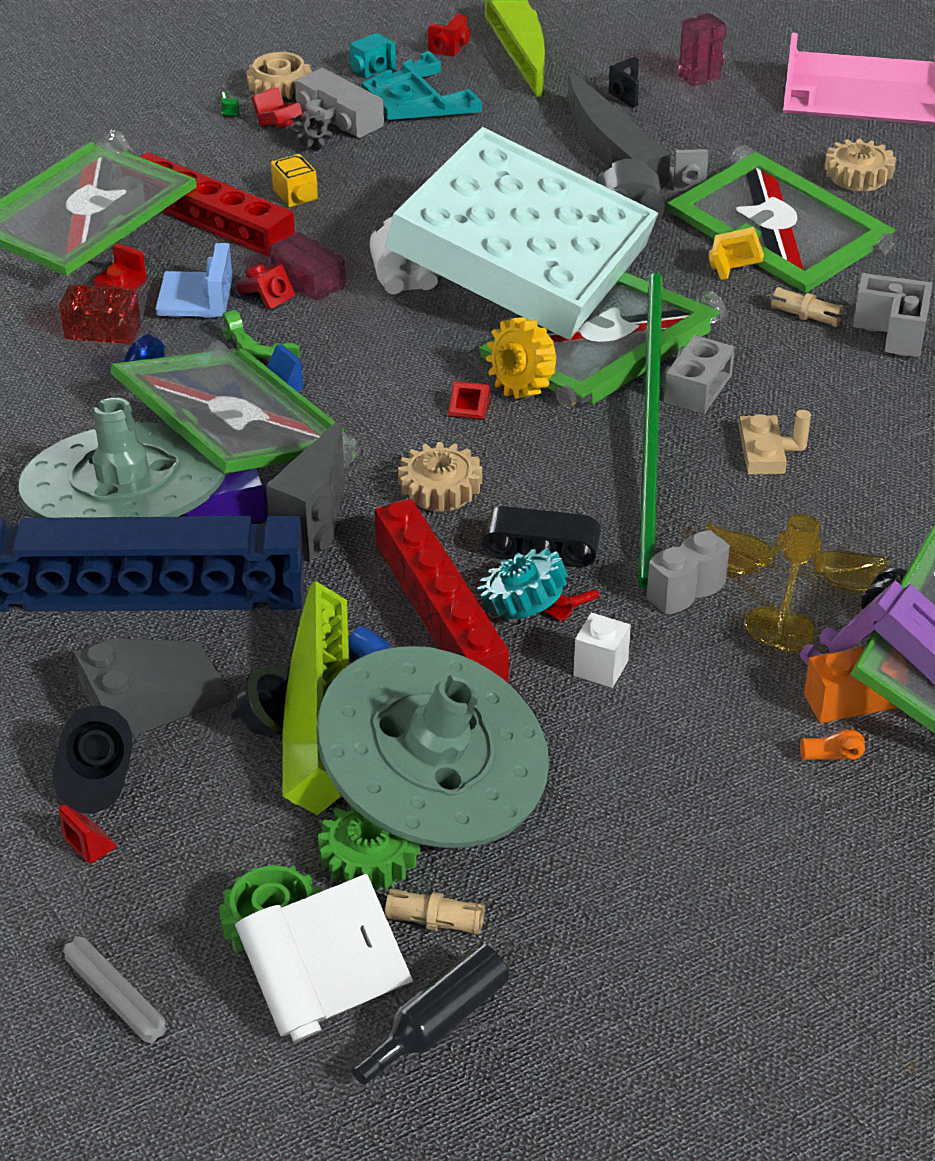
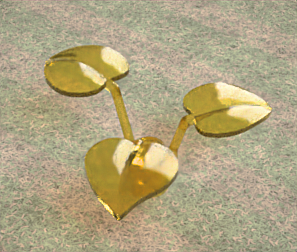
M806 514L790 516L786 531L781 530L779 532L778 539L771 549L765 541L757 537L725 530L711 522H708L706 526V531L711 530L730 545L727 571L747 574L751 573L756 565L764 568L770 563L781 547L784 557L792 562L781 611L771 607H758L751 610L745 620L746 630L753 638L768 646H776L786 651L802 650L806 644L809 645L812 642L815 632L810 618L801 614L788 613L799 564L806 563L813 556L815 570L818 573H825V579L829 584L847 591L863 592L871 586V583L880 571L886 569L889 557L833 550L821 552L822 539L818 538L821 524L816 518Z

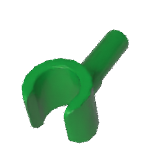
M222 92L220 98L222 116H238V98H229L227 92Z

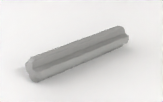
M76 937L72 942L64 946L65 960L144 1042L153 1043L158 1037L165 1034L167 1030L165 1018L86 938Z

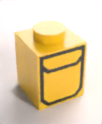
M300 154L271 162L273 190L288 207L318 199L316 170Z

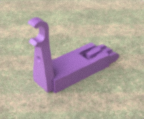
M895 580L839 632L826 627L819 636L820 642L829 648L828 653L849 650L873 630H876L935 684V605L911 583L904 588ZM808 644L799 653L801 659L807 665L809 657L822 655V653L815 649L814 645Z

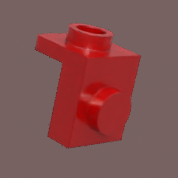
M456 14L446 26L430 24L428 27V51L434 54L455 57L463 46L468 44L470 39L467 15Z
M277 87L251 97L260 126L275 124L276 129L283 128L294 123L292 118L303 114L299 102L283 103L279 88Z
M263 263L254 265L244 271L245 277L235 282L240 295L259 291L267 309H272L295 295L282 264L264 267Z

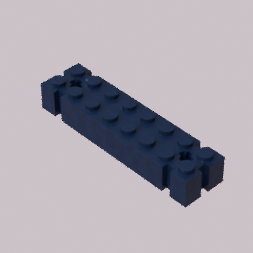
M251 516L20 518L19 526H8L5 523V519L0 518V612H9L11 604H24L25 612L253 610L254 602H269L270 610H302L305 573L303 553H301L300 516H267L266 524H252Z

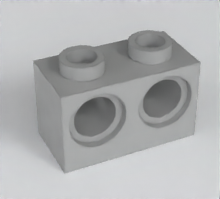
M694 335L686 347L680 348L672 366H667L663 372L661 386L665 387L664 403L705 414L732 376L735 346Z

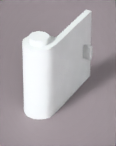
M367 874L281 908L280 905L265 908L241 919L235 924L281 1037L291 1035L293 1042L300 1041L321 1031L318 1022L413 982Z

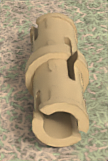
M781 287L776 288L773 296L786 299V302L775 299L771 301L772 309L797 314L799 319L804 321L810 318L836 328L840 325L842 319L829 315V312L838 315L844 314L843 305L818 300L816 295L810 293L804 296Z
M394 888L389 890L385 907L386 919L426 925V929L437 931L438 927L474 933L476 935H479L481 932L485 913V905L482 903L478 904L444 898V894L439 892L426 895Z

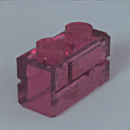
M710 13L698 15L697 18L692 17L682 20L678 76L691 86H699L705 84L706 81L712 82L721 79V67L725 62L723 44L724 39L727 37L725 22Z
M297 232L287 237L286 241L281 240L271 245V266L282 264L291 285L318 301L328 296L330 292L334 293L345 286V260L340 254L333 253L323 247L317 240H312Z

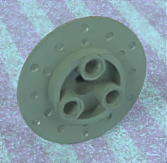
M109 398L99 401V408H93L95 429L73 435L53 444L28 463L19 479V494L25 509L36 518L178 517L208 500L210 495L221 485L226 473H223L166 423H134L129 402L122 398ZM202 433V434H203L204 436H206L212 443H214L219 449L222 450V448L220 447V445H219L214 439H212V438L209 437L208 435Z
M419 646L394 647L370 653L354 661L338 674L327 689L319 708L316 726L317 746L325 771L341 796L363 817L385 831L408 841L444 848L472 847L495 841L519 827L530 816L544 792L548 777L549 757L543 731L534 713L520 694L500 676L485 666L459 654Z

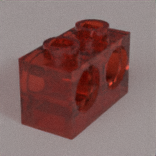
M86 284L68 285L59 303L64 338L68 340L133 344L141 326L137 290L123 289L116 286L106 288L93 287Z

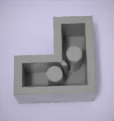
M862 273L853 327L863 328L871 332H888L884 352L894 353L903 357H920L933 283Z

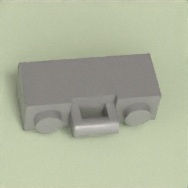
M320 68L295 80L296 102H299L301 109L308 112L310 116L315 115L319 110L320 116L325 120L330 119V123L337 125L340 130L347 131L358 138L384 127L383 99L324 68Z

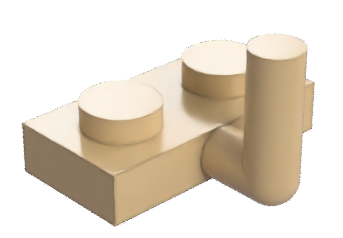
M798 410L796 412L793 437H781L777 415L767 416L758 414L754 416H740L739 433L747 474H785L787 464L785 452L803 451L807 447L811 413L807 410Z

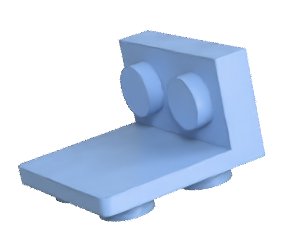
M229 243L215 244L213 257L207 258V272H165L156 305V315L172 318L182 316L222 317V313L226 312L233 279Z

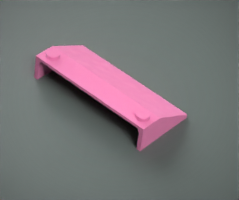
M792 33L783 113L935 125V62L800 52L796 48L798 33Z

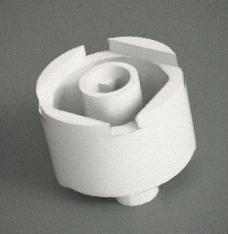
M392 217L383 222L384 226L377 233L376 229L372 233L369 243L377 278L385 290L390 294H398L405 290H430L438 284L439 274L385 248Z

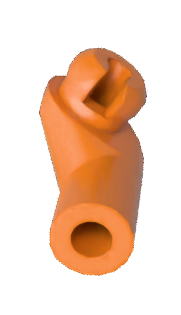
M845 729L825 738H801L800 756L802 760H856L864 754L865 739L861 733L852 729Z

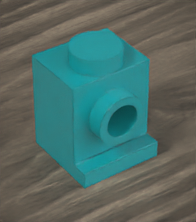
M374 33L350 43L349 62L351 70L365 79L387 69L396 70L395 42L379 33Z

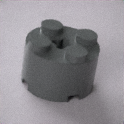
M622 159L612 163V167L606 172L602 171L595 182L658 212L651 231L652 233L664 211V202L657 173L650 169L647 163L638 159Z

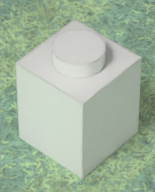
M591 612L575 638L573 676L613 688L628 662L631 624Z

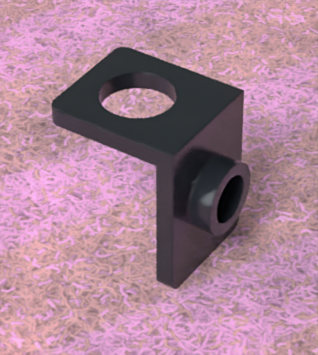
M636 57L611 65L609 71L608 93L632 108L638 106L639 59ZM630 67V75L623 70Z

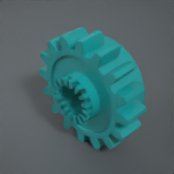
M533 549L525 556L520 553L515 554L514 560H502L499 568L489 569V576L480 579L481 586L477 588V591L488 613L494 611L496 616H501L505 619H521L537 614L551 606L562 594L563 586L567 584L565 578L568 577V573L558 552L550 553L549 549H544L537 554L536 550Z

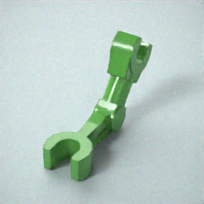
M236 310L222 313V317L227 324L226 327H222L225 337L227 339H234L237 349H245L255 358L270 361L278 344L274 343L273 347L260 345L259 342L252 340L245 333L241 317ZM294 343L282 344L300 358L299 345Z

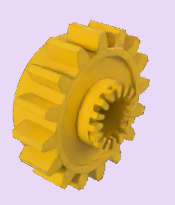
M526 317L501 321L500 328L492 330L495 341L487 342V346L492 350V355H488L485 358L486 361L492 362L493 365L488 374L497 376L495 387H504L505 396L514 395L515 399L539 395L541 394L540 388L548 387L550 385L549 379L555 373L556 353L553 340L546 333L547 329L545 327L540 328L537 326V320L535 319L527 320Z

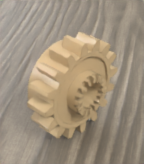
M289 52L267 53L258 57L253 64L249 65L250 70H247V84L249 91H254L255 95L277 87L281 97L285 96L288 99H292V95L296 94L295 80L312 73V70H310V64H304V60L296 54Z
M847 139L844 145L836 142L834 143V148H828L824 170H827V176L831 177L835 184L844 189L871 191L886 184L887 179L893 178L896 157H893L892 150L885 151V145L875 146L872 140L864 143L861 139H857L856 143H852Z
M438 442L436 448H430L427 444H423L421 452L411 449L409 451V458L402 457L401 467H398V482L401 485V494L409 495V499L412 498L417 506L430 511L443 512L460 508L467 502L472 501L473 494L480 493V484H482L480 459L478 456L471 457L470 449L458 451V444L455 443L449 448H444L442 442Z

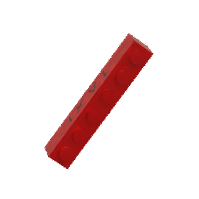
M412 498L375 508L376 545L438 648L459 654L485 666L509 684L508 648Z

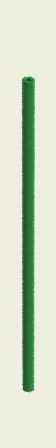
M652 273L649 276L638 569V585L647 589L649 562L655 556L663 288V277L659 273Z

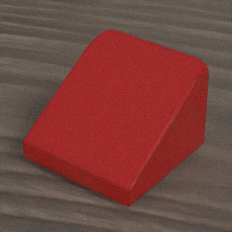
M453 381L448 417L485 420L491 396L489 384Z
M65 804L58 807L64 840L86 862L91 864L117 847L116 843L90 818Z

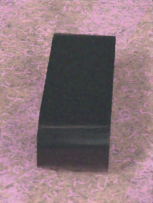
M500 506L494 508L489 513L481 544L483 550L488 555L498 559L514 560L515 554L518 553L525 556L533 549L536 550L537 554L544 549H549L550 553L558 552L564 566L587 567L595 561L601 527L596 519L587 515Z

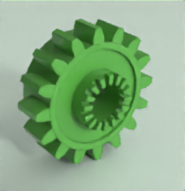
M351 805L348 812L339 808L334 809V821L323 820L322 822L323 833L318 834L322 868H329L332 880L339 879L344 883L367 874L374 890L386 889L396 881L406 879L407 868L415 869L417 866L416 855L420 854L419 843L408 841L376 826Z
M271 865L253 868L252 871L242 877L238 876L235 878L233 888L225 889L223 892L225 904L219 905L223 937L225 940L232 939L233 951L236 953L242 951L244 946L235 927L238 921L271 906L280 905L281 908L320 893L322 889L321 887H312V877L309 874L303 876L294 867L288 868Z

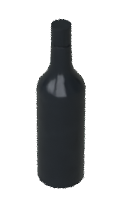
M476 943L398 1009L392 1018V1025L387 1038L352 1069L355 1078L361 1084L366 1085L380 1071L400 1056L408 1053H424L437 1044L507 983L509 971L499 954L484 943Z

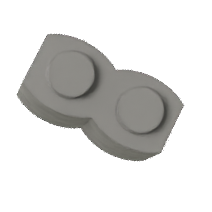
M709 530L691 535L679 547L668 548L657 553L649 562L647 600L666 615L688 608L696 598L716 593L726 583L730 545Z

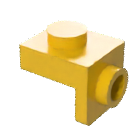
M754 227L715 235L713 247L709 250L710 265L713 270L717 269L721 280L728 279L730 269L763 262L764 257Z

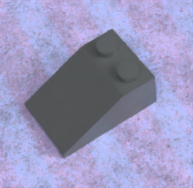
M336 422L266 485L269 516H300L301 553H303V560L311 562L319 553L331 545L345 489L342 425Z
M114 638L74 652L80 688L90 706H106L118 711L127 720L133 735L231 701L228 690L199 642Z

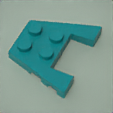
M430 51L420 54V60L414 63L411 59L403 62L402 69L394 73L389 69L362 82L363 89L383 99L384 117L387 120L482 112V101L470 89L441 96L422 78L441 73V61Z

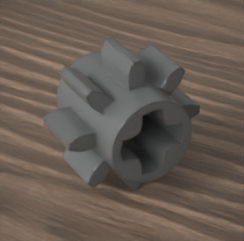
M319 110L315 115L311 116L308 112L304 111L301 115L303 122L296 121L293 125V128L299 130L295 141L301 140L305 144V150L307 151L313 145L322 149L325 145L323 139H330L333 135L332 132L327 131V126L331 120H325L321 117ZM308 127L310 129L316 128L318 130V133L316 134L315 131L309 132Z

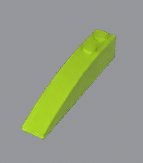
M485 0V19L535 96L541 97L544 86L545 47L536 10L531 8L528 0Z
M314 581L309 586L301 615L286 690L283 721V797L295 805H299L319 815L339 799L341 794L330 780L320 758L316 736L317 717L327 689L338 674L349 665L347 600Z

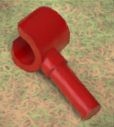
M594 589L570 597L561 594L551 606L543 611L560 621H564L571 615L575 607L598 599L599 593Z

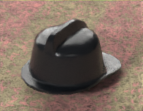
M290 665L271 666L251 671L246 679V683L241 686L236 695L237 708L231 713L232 720L241 719L244 725L256 735L269 736L283 733L285 697Z
M106 706L85 707L76 711L66 721L61 733L53 768V786L57 797L63 804L79 813H97L109 808L119 798L124 787L133 748V734L127 720L118 711Z

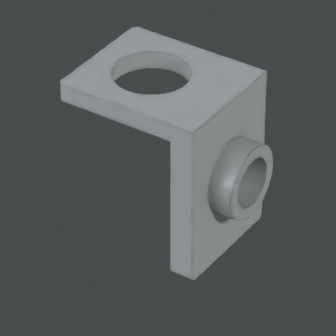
M707 149L676 150L675 167H670L674 191H689L706 181Z

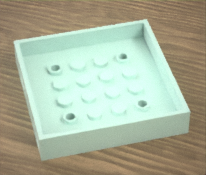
M482 127L394 212L385 248L522 317H526L528 320L535 319L538 325L570 340L646 246L658 212Z

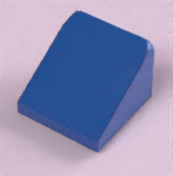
M276 345L267 368L297 392L303 390L301 360L284 345Z

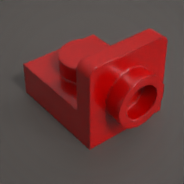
M117 243L112 247L114 263L94 278L95 291L123 300L147 281L143 252Z

